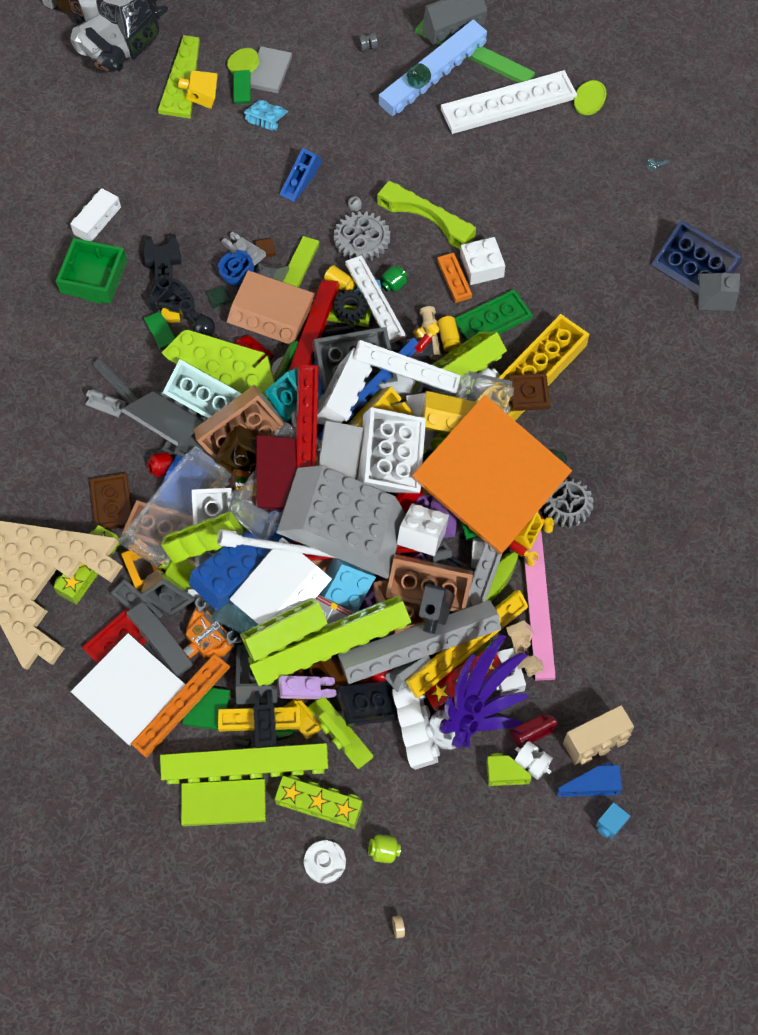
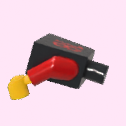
M435 322L427 327V330L430 332L429 334H426L423 327H418L413 331L416 336L414 339L418 344L415 346L417 351L410 358L434 355L432 336L439 331V327ZM411 339L395 341V345H391V350L399 353Z

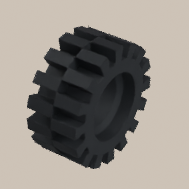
M350 289L349 293L347 290H344V294L340 292L339 297L336 296L334 301L336 318H339L340 322L345 320V324L351 322V325L354 324V321L359 323L360 319L363 320L367 314V303L362 293L359 295L357 290L353 293L352 289ZM346 304H355L357 309L349 311L344 309V306Z

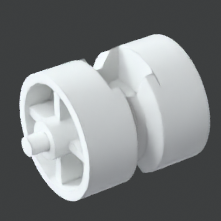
M528 741L523 748L517 747L515 749L518 755L514 761L524 769L527 768L528 773L538 780L543 773H551V770L548 768L553 757L544 751L539 752L536 745Z

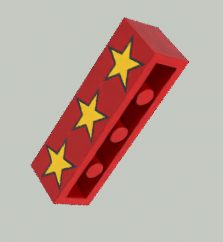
M496 653L484 681L503 663L498 653ZM480 656L473 660L468 677ZM467 660L462 663V666L453 669L425 693L436 712L442 709L445 710L448 697L452 698L455 704L456 683Z

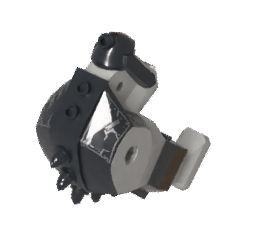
M42 0L44 6L50 9H55L58 6L59 9L67 11L69 18L78 24L73 28L70 38L73 47L79 54L90 56L92 58L91 63L96 68L106 72H120L126 58L131 57V59L135 60L140 54L144 53L159 34L158 19L168 10L167 6H157L156 1L158 0Z

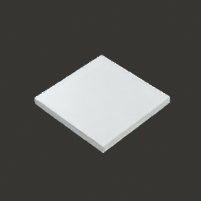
M127 634L71 693L130 746V743L185 684L131 635Z

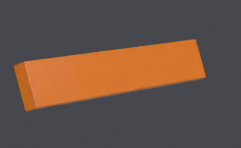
M214 653L130 744L147 758L227 672L230 666Z

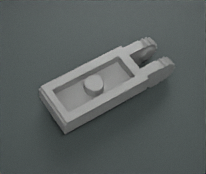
M231 232L229 234L230 238L235 242L234 244L226 238L221 241L223 246L230 250L232 254L236 253L235 250L247 252L254 266L266 257L264 250L244 238H240L237 233Z

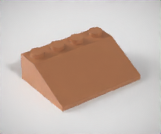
M248 270L232 303L227 323L287 344H291L293 341H298L299 343L315 293Z
M253 385L194 429L196 440L214 459L227 435L238 425L259 436L287 438L292 433L256 385ZM222 467L231 476L232 472Z

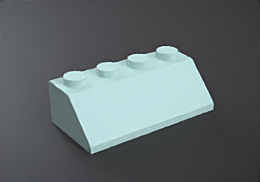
M179 359L163 391L167 396L207 418H210L242 394Z

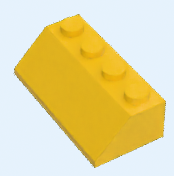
M426 391L421 417L426 418L425 430L449 435L478 402Z

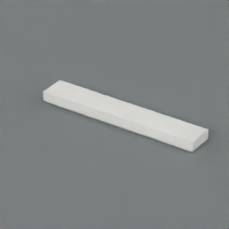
M362 255L345 261L357 287L364 295V298H366V303L379 327H387L390 343L406 338L404 330Z
M362 340L358 341L353 358L354 360L453 394L457 392L461 375Z

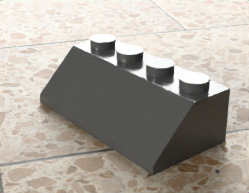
M439 0L426 5L422 33L432 44L452 37L472 20H475L480 26L485 24L487 16L485 1Z

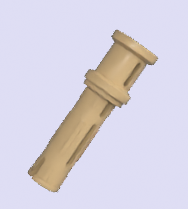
M432 306L423 307L419 311L423 319L422 327L426 334L430 333L427 330L429 325L435 322L438 326L434 315L436 311ZM436 333L432 336L434 355L429 356L431 360L441 358Z

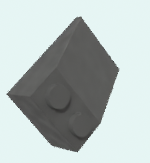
M237 645L236 704H255L254 692L259 691L261 694V704H268L267 690H272L273 703H277V679L269 685L263 684L259 686L250 668L248 660L250 656L245 645Z

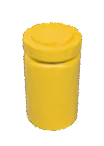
M335 265L327 270L324 280L338 281L340 284L338 290L344 293V290H347L349 293L350 289H352L354 293L357 289L354 279Z
M445 316L439 319L438 327L443 348L445 351L450 352L461 345L456 321L452 316Z

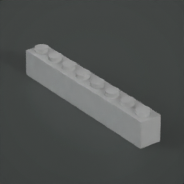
M490 600L449 614L445 625L437 624L435 634L423 632L424 623L351 649L346 653H340L338 657L348 684L501 630L499 614Z

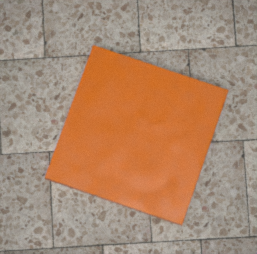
M484 395L411 477L501 555L572 470Z

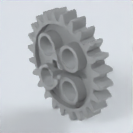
M360 211L358 215L352 212V217L345 215V220L340 219V224H336V230H334L335 247L338 248L339 253L343 252V257L349 255L350 259L362 255L365 262L366 258L373 261V256L379 258V253L384 254V249H388V243H390L389 226L385 225V220L381 221L380 216L374 218V213L369 216L367 211L364 215Z

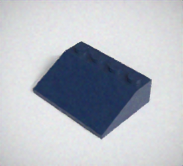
M681 220L651 265L699 295L700 274L734 273L742 262V257Z

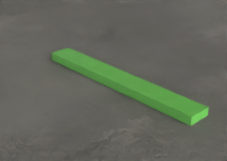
M423 19L422 22L417 26L415 33L423 37H426L422 33L424 21ZM448 39L440 41L438 44L442 45ZM478 47L471 56H467V58L518 83L531 80L535 76L534 71L484 47Z

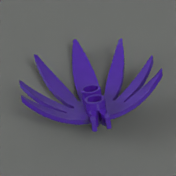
M500 635L482 653L469 677V670L476 655L472 654L467 660L456 683L455 706L452 698H447L445 714L449 720L443 719L441 721L439 732L443 734L455 732L451 745L457 748H462V746L469 748L470 737L477 731L510 728L523 724L521 721L510 717L490 715L528 698L527 694L522 692L504 694L484 704L506 677L527 657L525 653L514 655L500 664L484 681L497 651L506 638L504 635Z

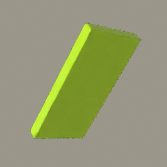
M265 779L182 783V826L266 822Z

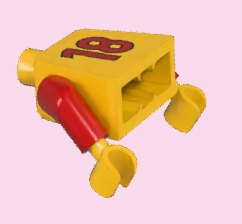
M538 512L508 546V548L521 557L524 555L527 558V565L531 567L535 565L534 560L538 561V553L535 551L528 552L527 550L532 549L542 526L543 531L546 533H551L554 527V520L552 518L543 519V516L539 515Z

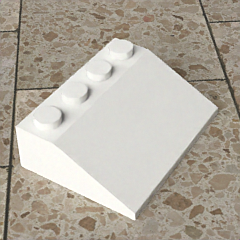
M373 407L363 414L362 427L364 432L359 457L358 481L384 492L420 493L421 485L411 476L423 462L426 418Z
M283 537L279 540L282 543H289ZM272 549L229 599L256 623L261 624L311 598L315 599L331 578L302 553Z

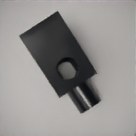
M430 584L425 585L419 617L426 620L423 632L435 634L437 624H446L455 597L446 588Z

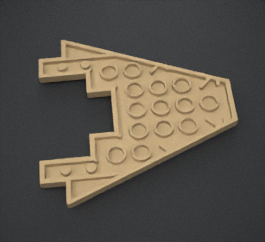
M0 521V625L24 669L28 670L38 655L53 665L65 649L36 628L48 611L35 603L34 600L54 572L59 570L71 579L83 563L112 583L123 567L109 557L119 542L117 539Z

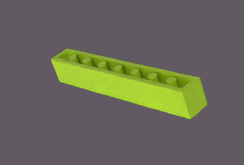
M397 595L325 625L322 630L305 635V638L301 641L291 642L285 649L274 651L263 660L254 661L249 657V665L258 685H269L280 676H291L299 669H308L318 661H327L335 654L346 653L354 646L365 645L373 638L384 637L390 631L403 629L412 622L401 596Z
M327 743L160 755L161 780L167 781V784H180L179 780L188 779V783L200 782V778H208L209 782L221 781V777L229 776V780L242 779V775H250V779L262 778V774L268 773L271 774V777H282L283 772H291L292 776L304 775V771L311 770L312 774H324V770L329 769Z

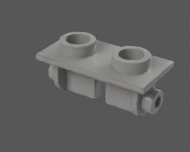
M92 389L88 390L86 394L89 399L85 405L119 417L127 402Z

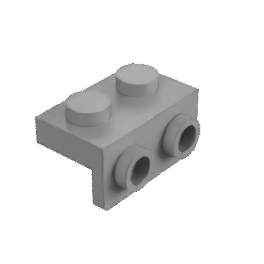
M426 656L420 660L417 659L398 666L386 674L385 679L396 692H399L404 687H409L406 680L428 663L431 658Z

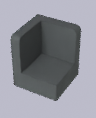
M441 541L435 556L426 554V559L429 562L446 563V558L452 557V550L445 541Z

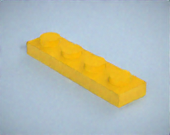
M300 707L275 708L276 730L301 729ZM253 708L219 709V732L254 731Z

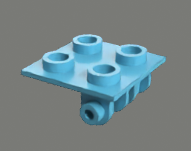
M258 100L245 110L244 113L246 114L245 119L249 123L257 124V126L261 124V127L264 128L265 126L266 129L273 131L278 128L276 122L287 114L288 110L283 109L281 106L268 104L267 101Z

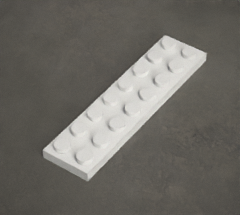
M564 70L441 105V111L451 133L454 134L574 100L577 97V93Z

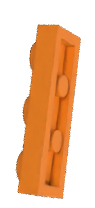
M450 253L437 257V262L454 302L458 303L471 299L472 293L455 254Z

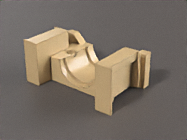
M524 620L506 628L508 635L511 636L516 654L525 653L526 649L531 645L530 641L533 636V630ZM535 655L527 656L517 666L518 669L525 668L528 677L542 672L544 668L542 661Z

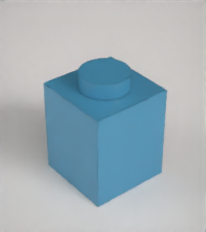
M613 802L596 824L597 830L603 837L613 839L628 821L630 815Z

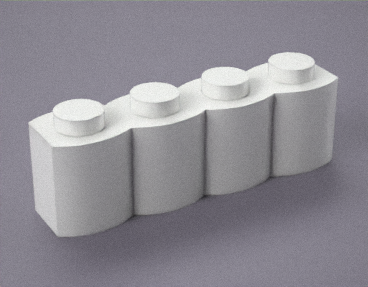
M404 687L399 692L393 689V697L397 707L398 719L410 767L416 770L438 763L440 752L438 746L433 743L435 731L433 726L429 725L428 717H430V711L428 706L424 705L423 698L426 697L425 693L420 698H415L409 687Z

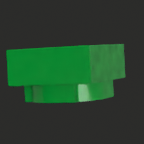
M73 238L56 279L60 293L80 297L90 302L111 304L127 263L125 250L121 247Z

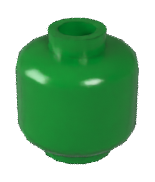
M391 266L381 275L383 280L381 285L388 292L390 290L398 292L407 283L406 277L408 275L400 266Z

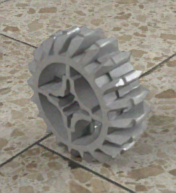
M573 478L570 481L565 479L542 506L544 508L543 512L544 514H549V518H554V525L561 522V527H564L565 523L568 524L569 528L572 527L573 523L578 526L580 522L584 523L586 517L589 518L591 515L590 511L593 510L594 501L593 497H591L592 493L587 491V485L581 486V481L575 483ZM563 492L562 496L553 499L555 495ZM583 506L579 511L572 513L573 509Z

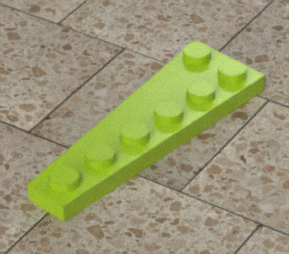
M183 35L158 108L159 114L191 119L193 102L186 99V89L178 88L179 77L189 79L191 71H196L199 37Z

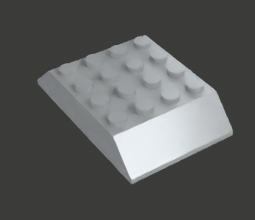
M323 465L302 467L296 471L276 533L388 579L397 548L400 525L405 518V512L396 497Z

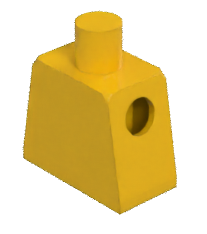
M191 71L189 79L179 77L178 88L187 90V100L207 108H212L215 100L218 74Z

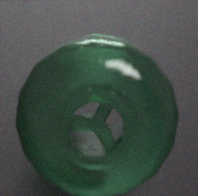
M422 63L414 65L407 72V82L415 89L423 88L431 80L429 68Z

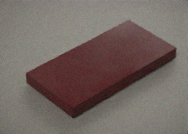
M257 435L256 509L284 511L296 474V439Z

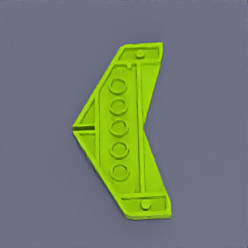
M190 330L181 332L162 352L168 360L175 364L181 359L240 393H244L253 385H256L274 409H276L265 393L275 383L269 357L266 356L256 367L253 366L265 353Z

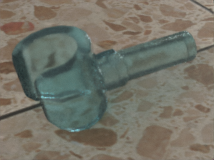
M650 158L647 161L649 164L646 167L653 172L659 166L670 164V160L656 162L653 158Z

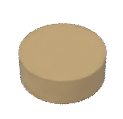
M400 915L393 916L392 923L395 938H403L405 936L403 918Z

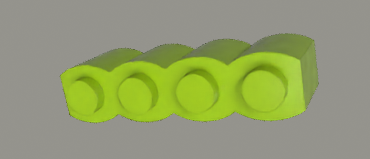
M226 512L215 518L204 520L199 524L190 525L181 531L167 534L164 536L161 546L173 563H183L190 557L202 556L206 551L219 550L222 547L217 544L220 529L236 531L238 535H242L243 529L233 513Z

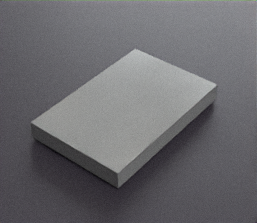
M260 47L258 52L260 63L257 69L251 73V88L279 93L292 59V53Z
M325 421L318 466L323 465L356 479L364 428Z

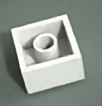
M495 237L461 245L460 258L470 285L504 277L505 263Z
M411 504L400 525L397 545L435 556L445 535L449 515L420 505Z

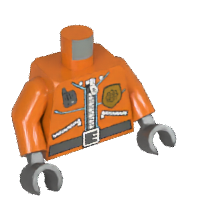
M199 597L196 599V608L186 629V637L190 644L183 649V652L189 659L198 652L204 659L211 658L214 653L219 657H224L233 648L234 643H240L242 638L236 637L234 639L237 631L227 633L207 610L204 612V609L209 608L210 604L206 601L203 606V598Z

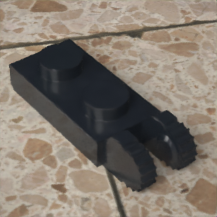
M267 690V705H261L260 692H254L255 706H253L256 748L277 746L275 706L273 704L272 690Z

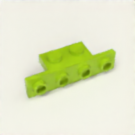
M319 698L308 707L320 722L319 727L321 730L331 736L334 746L338 750L341 749L357 769H360L373 759V754L349 726L347 727L344 719L326 698Z

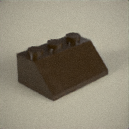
M238 425L227 435L214 462L231 472L233 469L256 473L257 435Z

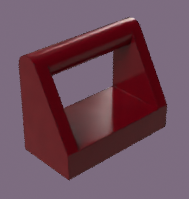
M543 713L511 729L509 733L516 746L521 749L528 741L534 743L554 733L557 721L555 717Z

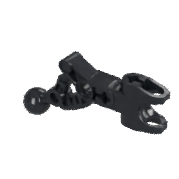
M170 234L169 242L164 246L155 245L152 241V236H147L144 247L146 268L155 267L156 283L147 297L150 310L157 312L161 307L169 309L170 312L180 313L182 318L189 319L193 323L194 332L211 337L216 328L214 321L208 316H200L195 311V302L190 291L182 282L173 279L172 265L182 264L176 234ZM173 295L181 300L180 302H166Z

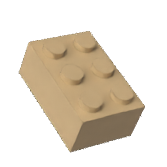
M621 705L567 732L563 745L575 765L579 763L585 765L592 761L593 756L597 754L603 756L610 751L611 747L615 745L620 747L626 744L631 736L634 725Z

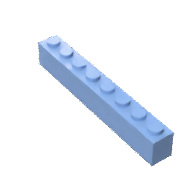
M475 20L469 22L380 93L379 105L391 116L402 112L405 106L413 103L431 85H435L441 77L448 75L451 69L459 66L467 56H471L475 49L482 47L486 43L487 31Z

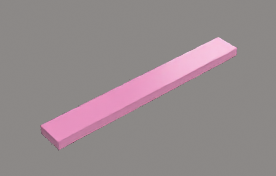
M540 531L532 549L527 550L528 552H537L538 561L534 560L535 565L531 567L527 565V558L524 556L529 622L533 630L531 639L532 655L537 656L544 666L542 672L534 675L535 681L555 680L556 678L542 533Z

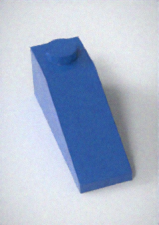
M302 148L279 195L295 202L314 178L323 160L318 155Z
M613 763L601 764V766L559 787L557 797L620 795L622 791L620 765H614Z

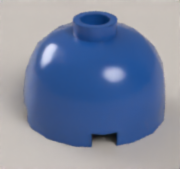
M235 250L236 253L230 254L229 252L221 258L218 268L222 279L232 286H241L247 271L254 272V263L247 252Z

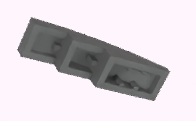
M143 602L126 612L127 617L139 629V634L150 644L154 654L176 677L193 666L168 630Z

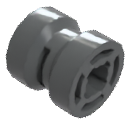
M375 32L369 33V35L361 34L358 36L361 51H367L369 48L378 49Z

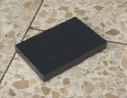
M388 681L341 685L336 688L347 727L399 720L393 697V687Z

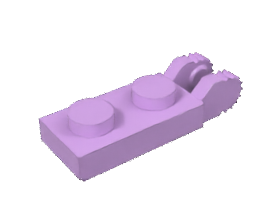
M280 676L278 678L280 698L319 699L336 696V690L334 689L321 690V686L335 684L333 677Z

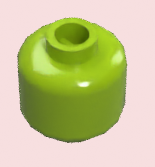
M378 834L373 839H370L368 854L372 856L374 862L393 863L396 857L400 856L401 845L397 844L395 836Z

